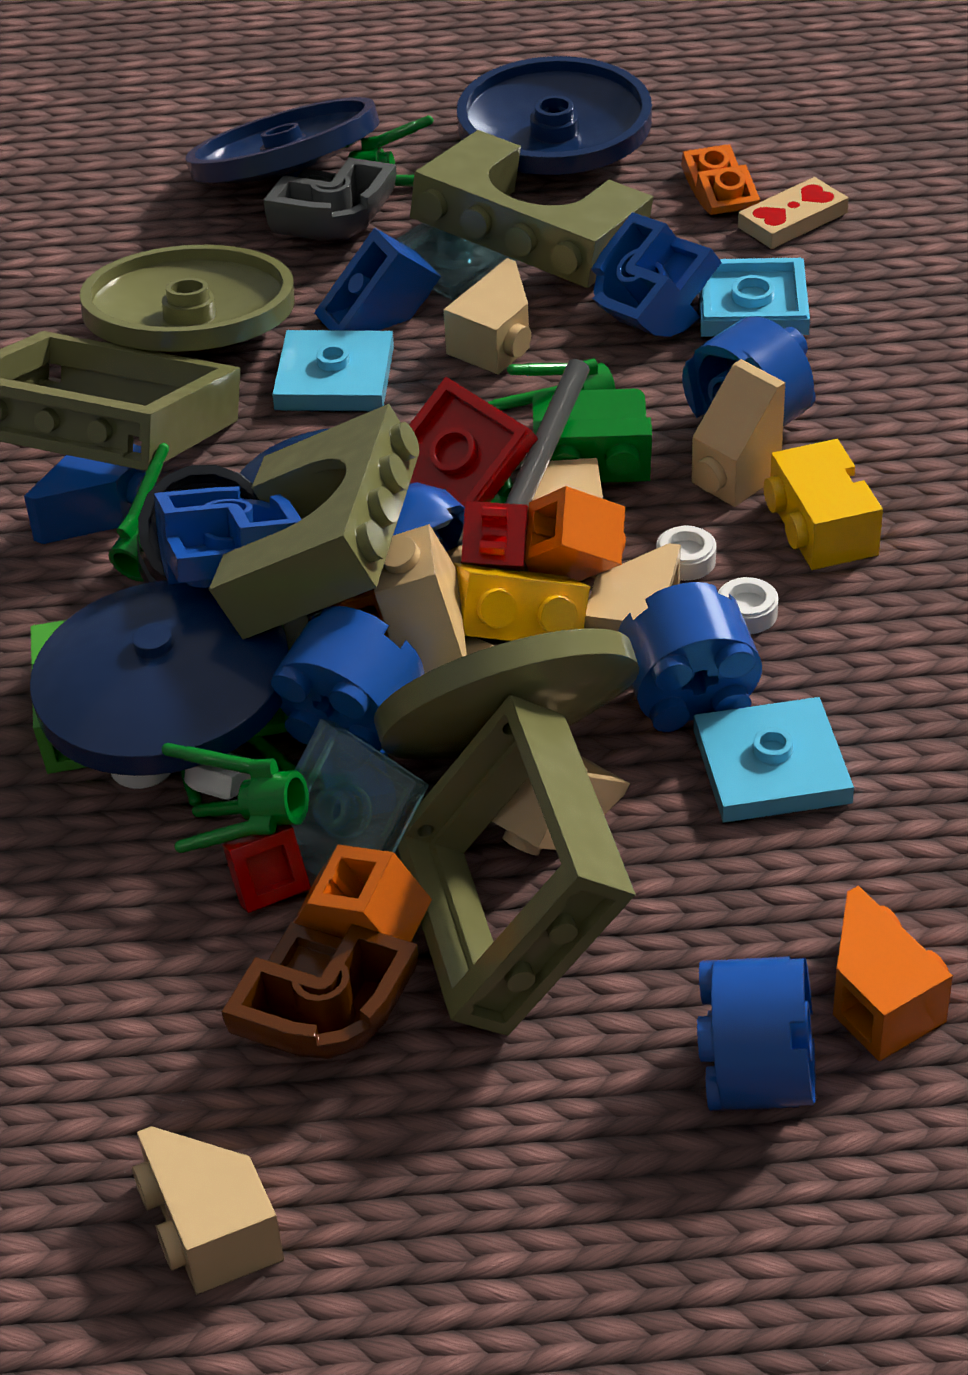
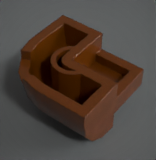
M291 922L268 961L257 957L254 958L221 1011L223 1021L230 1034L298 1056L330 1059L359 1049L386 1023L416 969L418 945L354 924L351 925L345 937L340 938Z

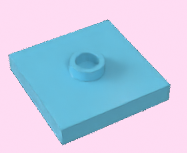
M804 258L720 259L722 263L699 292L701 337L716 336L737 321L750 316L767 318L783 328L793 327L802 335H809L810 314Z
M286 330L272 393L274 410L372 411L384 406L394 349L393 331Z
M820 697L694 715L693 731L723 823L853 804L854 786Z

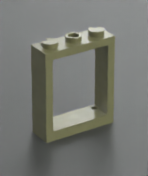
M509 695L394 834L402 863L432 899L421 921V925L450 1019L508 1036L636 895L565 715L513 695ZM529 777L561 866L493 942L464 853Z

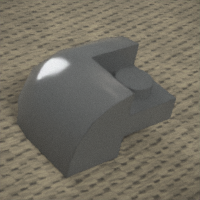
M348 158L338 173L303 169L298 177L283 175L264 199L267 223L275 234L325 242L348 240L369 226L394 191L397 174L396 164Z

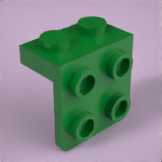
M639 389L581 390L550 461L597 458L601 483L650 481L652 425L651 417L646 416L645 394ZM541 391L533 396V432L535 435L555 391Z

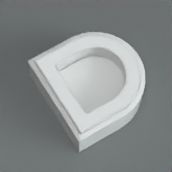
M228 753L229 755H234V756H239V757H243V758H248V757L240 756V755H237V754ZM207 765L187 769L184 776L185 783L193 790L225 800L237 796L242 782L251 779L250 774Z

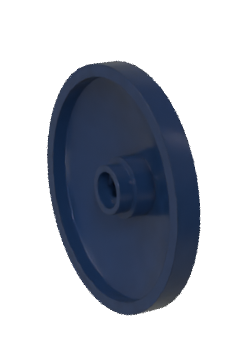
M567 56L531 58L492 69L479 76L465 88L457 104L458 132L461 140L480 130L520 145L521 150L517 172L540 175L579 173L612 164L635 151L645 141L651 130L652 101L646 86L638 78L612 64L593 59Z
M351 97L328 100L278 112L227 130L194 147L187 153L185 159L192 179L202 183H243L279 177L280 180L283 175L298 177L303 169L319 164L363 139L378 127L380 121L375 103L370 98Z
M167 580L132 586L104 596L87 605L68 618L53 632L41 648L33 665L30 678L31 699L38 722L46 738L59 752L78 764L101 772L131 776L159 775L187 770L202 764L164 755L161 748L165 743L191 746L228 754L254 737L274 717L283 702L281 696L272 688L271 679L289 651L286 634L282 625L243 640L209 591V587H193L187 583L169 585Z

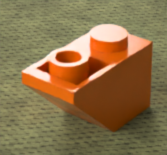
M564 486L529 502L524 558L529 572L568 576L581 581L622 565V554L626 543L624 533L625 506L568 486Z
M338 844L318 873L293 923L340 938H344L351 925L354 924L412 942L432 899L394 852Z
M856 886L847 891L836 971L833 1016L880 1062L947 1022L953 975L949 972L941 957L935 952L923 948L901 926L897 916L888 907L879 906L860 886Z

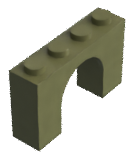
M480 130L475 131L415 171L410 218L586 288L595 283L596 275L591 269L605 246L632 212L650 218L654 198L652 195L615 181L607 180L583 199L570 204L539 205L514 199L509 195L515 191L521 146Z
M390 404L264 456L252 484V490L259 500L269 503L270 496L281 494L291 502L302 520L272 535L227 552L222 556L209 591L243 640L377 588L419 456V444L413 429L408 423L399 421Z

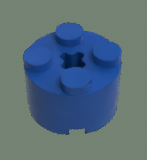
M750 316L737 321L702 344L694 351L693 357L686 361L682 372V383L690 409L696 418L703 414L705 415L732 365L742 359L785 382L783 427L815 403L813 375L806 357L808 349L806 339L796 328H783L767 318Z
M705 582L677 584L659 590L646 598L645 601L648 608L634 620L631 613H629L622 621L618 632L625 634L630 639L640 668L637 678L631 685L641 710L651 719L654 728L658 731L672 732L678 730L689 720H694V715L751 706L750 695L761 678L762 662L737 601L730 594L729 597L718 593L715 585Z
M345 606L324 608L319 617L314 618L313 616L306 624L271 679L272 688L281 696L283 702L280 708L288 717L285 721L286 730L292 737L304 744L316 745L322 738L330 741L331 747L338 750L345 748L347 752L360 760H374L382 749L374 723L375 712L391 694L425 674L422 661L416 650L407 640L399 648L384 635L389 625L369 613Z
M786 956L700 961L699 985L702 1005L712 1006V1010H708V1016H698L697 1019L700 1062H715V1066L706 1067V1095L709 1111L799 1108L800 1106L814 1105L816 1101L815 1042L812 1039L810 1015L813 1012L806 958Z

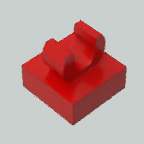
M465 501L461 564L524 570L528 505Z
M291 825L277 826L273 835H252L222 844L240 905L248 913L311 888L296 835Z

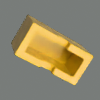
M838 439L772 452L770 478H766L763 484L764 496L769 510L772 513L778 512L785 524V532L790 546L793 549L799 548L811 570L879 555L883 508L865 480L854 483L851 480L850 476L855 475V465Z
M453 563L457 571L465 636L513 641L549 632L584 629L590 586L568 576L528 571H509L495 567Z

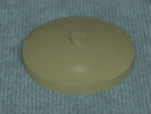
M181 245L136 253L103 266L90 275L80 289V304L83 322L86 327L96 336L108 342L139 350L183 352L224 347L260 336L281 324L291 314L295 304L291 271L274 257L258 251L234 246Z
M586 628L529 636L458 658L412 680L391 694L378 707L374 715V723L381 747L390 756L414 760L454 759L459 757L509 695L564 714L570 726L623 693L635 681L640 668L630 639L618 631Z

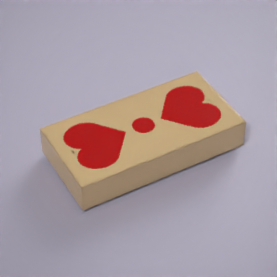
M813 177L738 212V228L770 249H773L848 213L849 197L818 178Z

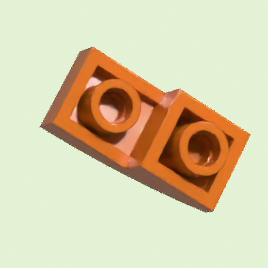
M730 144L683 151L681 167L695 197L710 215L744 210L760 202L746 164L738 165Z

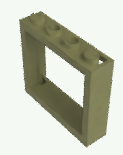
M42 331L0 349V442L147 471L159 444L166 443L169 446V452L164 461L166 462L238 421L241 367ZM50 364L61 365V379L49 377ZM134 436L139 437V441H142L141 453L133 452Z

